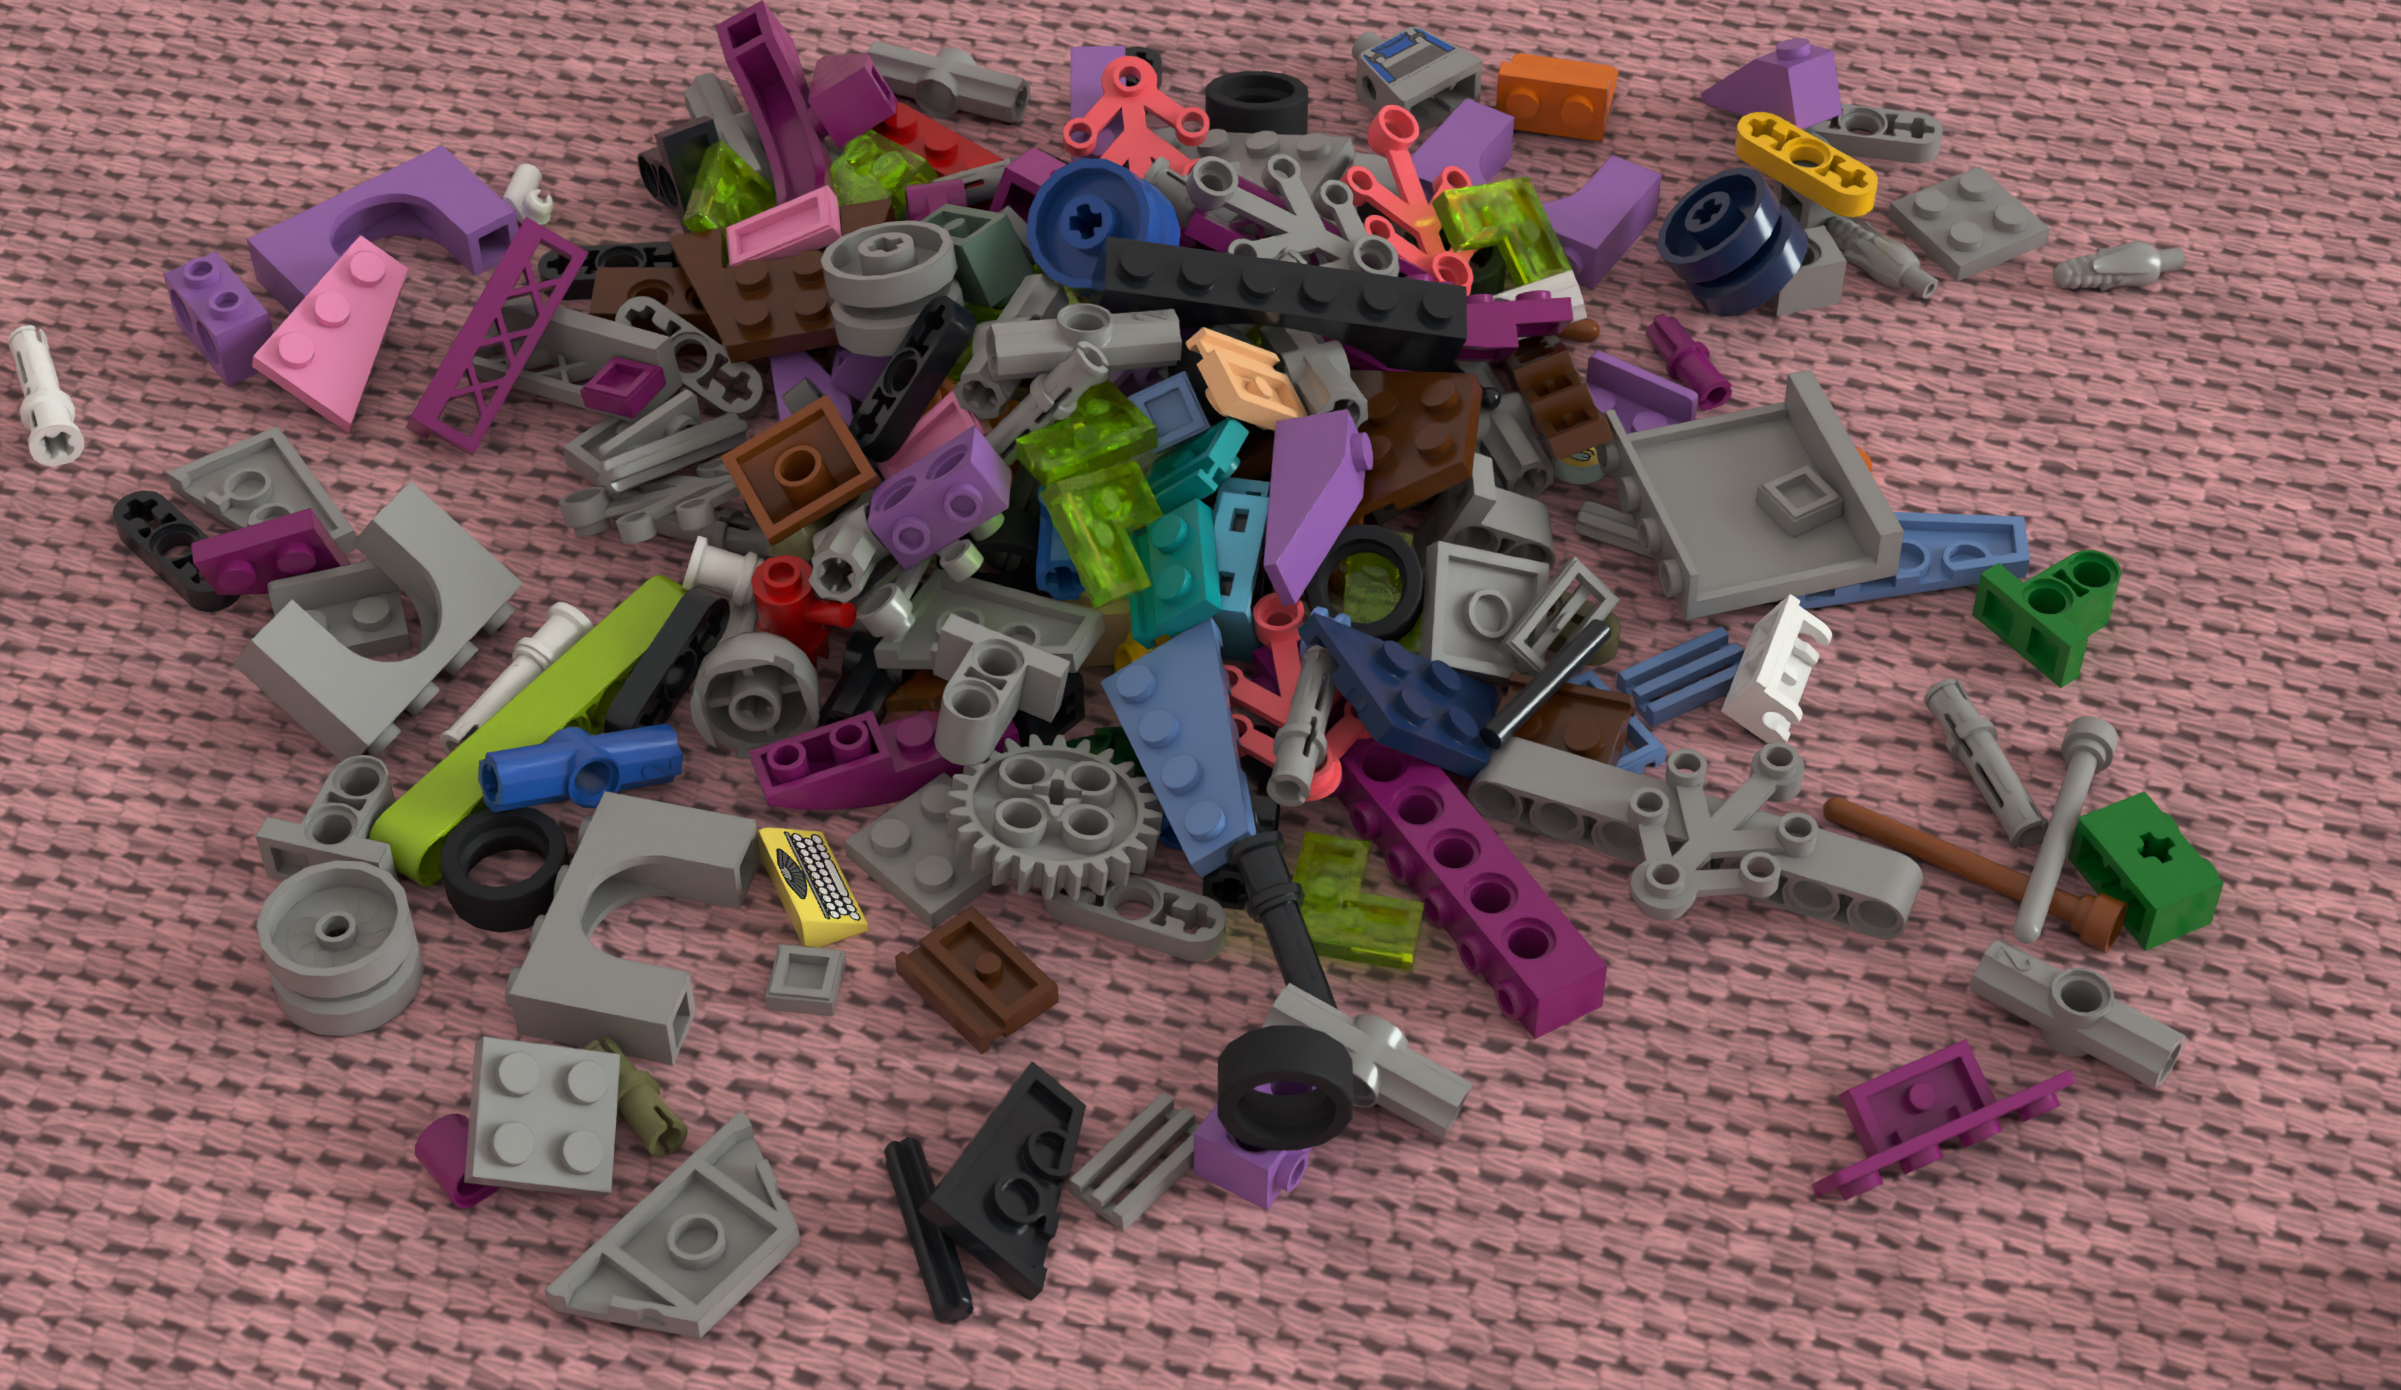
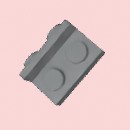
M371 560L274 580L267 584L274 616L293 600L341 644L362 657L371 658L412 649L399 587Z

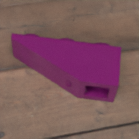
M867 53L823 56L816 62L808 97L810 107L806 108V113L818 134L822 138L830 135L839 148L893 116L896 112L897 99Z

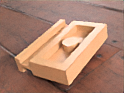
M1204 327L1185 342L1189 350L1202 355L1203 359L1197 363V366L1208 386L1205 394L1212 407L1226 418L1231 416L1254 424L1262 430L1269 429L1275 431L1276 421L1308 416L1288 376L1275 371L1273 366L1280 361L1275 353Z

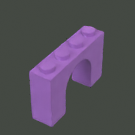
M1466 98L1411 156L1427 203L1430 202L1434 195L1432 183L1444 168L1456 166L1462 169L1469 176L1472 188L1463 200L1454 206L1450 213L1451 215L1464 216L1472 214L1478 216L1501 234L1507 247V257L1510 259L1524 262L1553 275L1572 269L1578 285L1593 290L1657 216L1662 174L1611 155L1586 185L1571 196L1548 202H1529L1508 197L1496 191L1488 183L1511 159L1514 116Z
M440 145L248 238L247 243L257 281L291 314L360 235L370 242L397 235H412L430 239L443 246L474 276H477L500 263L519 229L515 210L443 145Z

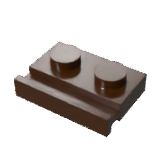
M1512 672L1509 678L1510 687L1508 693L1502 697L1496 715L1535 676ZM1565 683L1512 737L1522 738L1616 767L1628 735L1627 726L1630 717H1634L1637 710L1634 696Z
M973 906L920 939L919 948L908 955L902 951L895 956L897 974L981 1054L990 1049L989 1043L1000 1035L1007 1038L1059 1002L1058 985Z

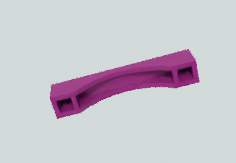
M761 0L715 25L725 61L741 91L762 140L775 184V207L828 185L837 196L840 216V207L846 205L825 139L815 130L806 113V108L810 107L808 103L810 91L794 41L765 2ZM828 246L820 248L817 251H824Z

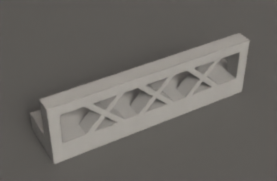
M523 296L507 300L501 309L507 333L532 328L537 320L532 299ZM558 306L512 388L636 423L660 407L683 385L670 337ZM495 322L485 339L499 336ZM525 339L510 342L515 357ZM502 345L477 351L472 360L477 378L488 381L504 378L509 369L506 358L501 357L489 360L499 349L503 350ZM616 356L662 367L667 385L632 419L585 407L580 392L585 385L579 386L572 383L593 378ZM549 364L559 366L537 373L527 371Z

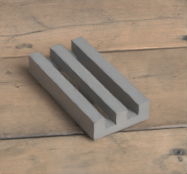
M1573 557L1564 563L1496 649L1505 657L1512 654L1518 660L1515 667L1523 674L1530 671L1536 676L1547 665L1540 657L1590 594L1598 599L1597 603L1556 655L1592 620L1604 621L1620 599L1582 562ZM1576 578L1580 582L1578 587L1529 647L1524 643L1525 639L1572 580Z
M1163 1092L1069 1179L1070 1194L1124 1232L1194 1165V1133L1200 1126L1195 1123V1114L1186 1107H1183L1180 1111L1175 1109L1174 1099ZM1164 1123H1166V1124H1165L1153 1137H1151L1137 1152H1135L1120 1168H1118L1104 1183H1102L1096 1190H1094V1189H1095L1106 1177H1108L1122 1162H1124L1138 1147H1140L1155 1131H1157ZM1181 1135L1187 1138L1118 1205L1111 1202L1133 1180L1139 1178L1154 1164V1161Z

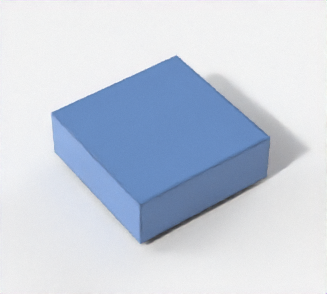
M1186 371L1128 397L1155 455L1182 444L1212 427Z

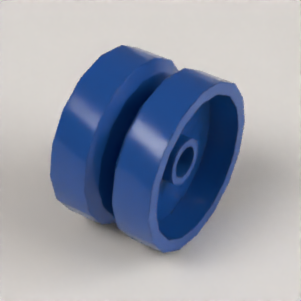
M1079 159L1057 169L1040 186L1029 209L1027 239L1034 261L1050 279L1091 299L1092 274L1107 236L1179 246L1181 229L1174 206L1157 187L1141 179L1129 169L1110 160Z

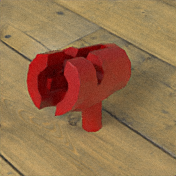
M781 555L768 558L755 569L751 579L759 618L756 625L757 632H768L785 637L802 649L817 671V656L826 660L829 659L828 625L850 628L856 621V608L852 603H842L836 600L820 598L808 581L812 574V567L800 557Z

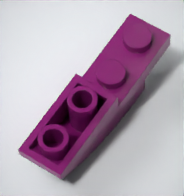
M1428 274L1403 277L1434 282L1433 276ZM1452 281L1438 282L1453 285ZM1535 290L1515 296V301L1494 302L1493 295L1491 294L1467 296V340L1455 361L1504 362L1519 347L1518 338L1559 335L1573 321L1571 297L1551 298V292L1546 290Z
M941 706L881 726L878 725L871 710L748 751L768 806L792 809L833 810L890 804L908 798L942 773H946L953 779L954 774H961L960 769L964 768V766L951 763L936 750L934 739ZM1013 719L994 749L1003 754L1004 741L1007 738L1012 739L1021 747L1019 733Z

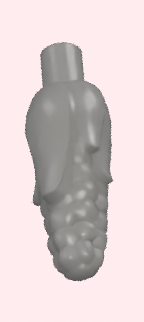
M1834 216L1827 221L1825 228L1837 247L1844 252L1843 256L1846 261L1864 270L1880 284L1897 290L1907 287L1924 299L1929 298L1935 292L1938 280L1919 268V259L1903 243L1877 231L1868 221L1860 225L1850 219L1846 220L1842 216Z
M2133 241L2111 248H2096L2097 253L2087 254L2085 257L2079 256L2075 259H2068L2065 262L2059 263L2053 271V281L2062 288L2090 287L2094 289L2099 287L2101 292L2120 286H2148L2155 282L2162 272L2183 269L2185 257L2182 249L2179 247L2156 250L2149 243Z

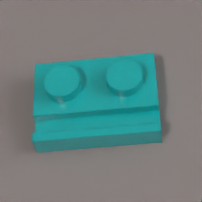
M1230 416L1155 460L1131 500L1135 507L1123 513L1120 520L1136 536H1139L1147 531V524L1195 498L1202 500L1214 493L1218 485L1226 481L1239 466L1240 459L1236 455L1248 436L1249 431L1234 417Z
M1195 498L1147 524V532L1137 537L1131 533L1124 537L1132 639L1149 650L1156 646L1155 639L1161 635L1166 634L1172 638L1222 611L1213 513L1209 506Z

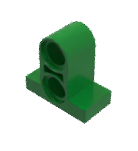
M2081 550L2023 583L1998 563L1981 573L1972 615L2058 687L2062 688L2079 677L2088 637L2103 628L2110 620L2122 573L2120 565L2114 558L2103 552Z

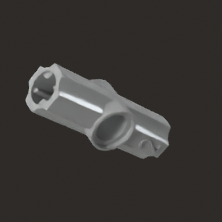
M874 41L867 51V54L893 94L915 99L917 105L926 114L947 119L952 117L957 110L1018 125L1026 113V107L1030 98V81L1021 77L978 67L974 59L960 49L947 47L940 50L934 56Z
M713 72L696 76L693 84L684 90L685 106L691 120L702 116H707L714 120L738 204L744 206L746 210L765 206L770 197L776 194L775 184L769 161L764 153L762 140L750 111H743L728 80L716 77Z
M1044 273L1025 276L998 319L980 322L975 327L972 335L973 357L953 390L961 409L973 412L980 420L1000 416L1022 379L993 381L988 367L986 329L990 328V324L1056 319L1059 311L1070 302L1062 284L1049 280Z
M1078 303L1062 308L1057 314L1056 319L990 324V328L986 329L988 367L993 381L1035 378L1041 373H1050L1080 341H1087L1095 345L1104 354L1109 364L1107 367L1109 369L1104 376L1099 377L1091 386L1106 381L1110 376V371L1176 366L1177 361L1181 360L1182 353L1179 319L1174 309L1111 314L1101 306Z
M1263 326L1260 328L1261 347L1277 355L1280 361L1274 365L1276 371L1288 376L1308 416L1348 409L1356 428L1368 420L1367 400L1351 379L1347 356L1339 341L1325 342L1321 335L1284 327Z
M1455 361L1454 364L1465 373H1474L1478 382L1483 387L1496 388L1501 395V402L1494 410L1480 408L1476 445L1481 455L1492 458L1493 471L1508 491L1532 499L1539 498L1542 491L1554 483L1555 468L1532 434L1531 417L1523 397L1519 392L1515 391L1506 393L1487 362Z
M873 488L845 503L833 524L813 536L815 554L811 559L813 570L808 581L820 598L831 597L842 603L854 598L861 593L877 562L891 554L867 525Z
M1995 939L1990 945L1971 980L1970 991L2041 1028L2042 1037L2045 1042L2056 1052L2067 1056L2079 1057L2090 1054L2154 1089L2156 1087L2160 1088L2169 1076L2185 1043V1035L2114 999L2112 986L2098 972L2087 968L2074 967L2061 971L2002 939L2000 941Z
M1290 983L1278 995L1261 1027L1299 1025L1325 1032L1344 1045L1353 1060L1354 1106L1369 1108L1378 1104L1440 1139H1443L1446 1133H1448L1473 1085L1472 1082L1409 1049V1043L1405 1035L1387 1020L1370 1014H1360L1354 1019Z

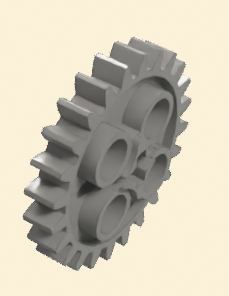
M1031 734L1028 747L1021 748L1015 741L1007 738L1004 741L1003 754L993 750L984 762L976 765H964L963 774H954L952 789L948 792L947 836L948 838L957 839L955 851L957 856L972 855L971 870L973 872L989 868L993 869V885H1000L1011 878L1017 881L1018 895H1024L1033 885L1041 887L1045 900H1051L1057 888L1065 889L1069 897L1076 901L1079 900L1081 887L1088 886L1094 893L1103 896L1106 891L1107 879L1119 886L1125 887L1128 885L1129 871L1139 874L1145 872L1146 859L1154 858L1156 854L1163 813L1158 812L1160 802L1156 794L1149 793L1150 782L1148 778H1133L1135 763L1132 761L1114 765L1113 749L1109 748L1095 755L1089 753L1090 740L1084 739L1074 749L1066 746V740L1063 735H1057L1051 746L1043 745L1036 734Z

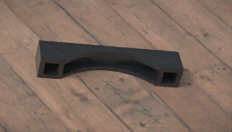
M1109 236L1106 237L1092 274L1091 304L1101 306L1111 314L1174 309L1179 319V329L1230 324H1251L1295 329L1346 343L1372 356L1387 368L1448 373L1467 340L1466 286Z

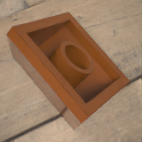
M828 394L720 456L771 546L881 483Z

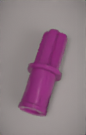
M1664 314L1654 317L1653 324L1646 328V337L1666 361L1668 375L1673 380L1679 378L1686 388L1695 391L1698 394V405L1704 411L1724 405L1732 394V389L1730 388L1732 385L1709 360L1710 353L1706 345L1694 341L1675 317H1666Z

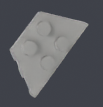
M739 1111L544 1290L548 1306L556 1312L699 1339L702 1338L801 1243L796 1220L787 1201L782 1199L779 1193L777 1179L767 1158H763L756 1143L748 1116Z

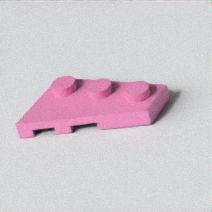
M360 235L255 353L252 367L343 431L350 433L361 398L372 374L379 349L386 336L404 287L408 268Z

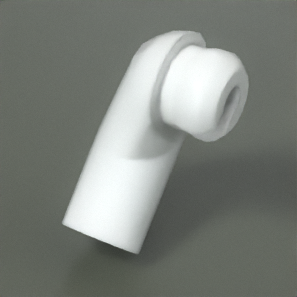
M521 164L516 168L503 196V200L515 210L517 221L521 224L528 217L544 226L550 220L554 203L549 194L544 201L538 198L541 191L538 187L542 180V174L538 168L530 164Z

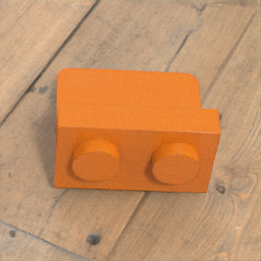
M1519 53L1512 57L1511 62H1501L1497 81L1496 110L1514 116V130L1603 142L1618 81V70L1611 65Z

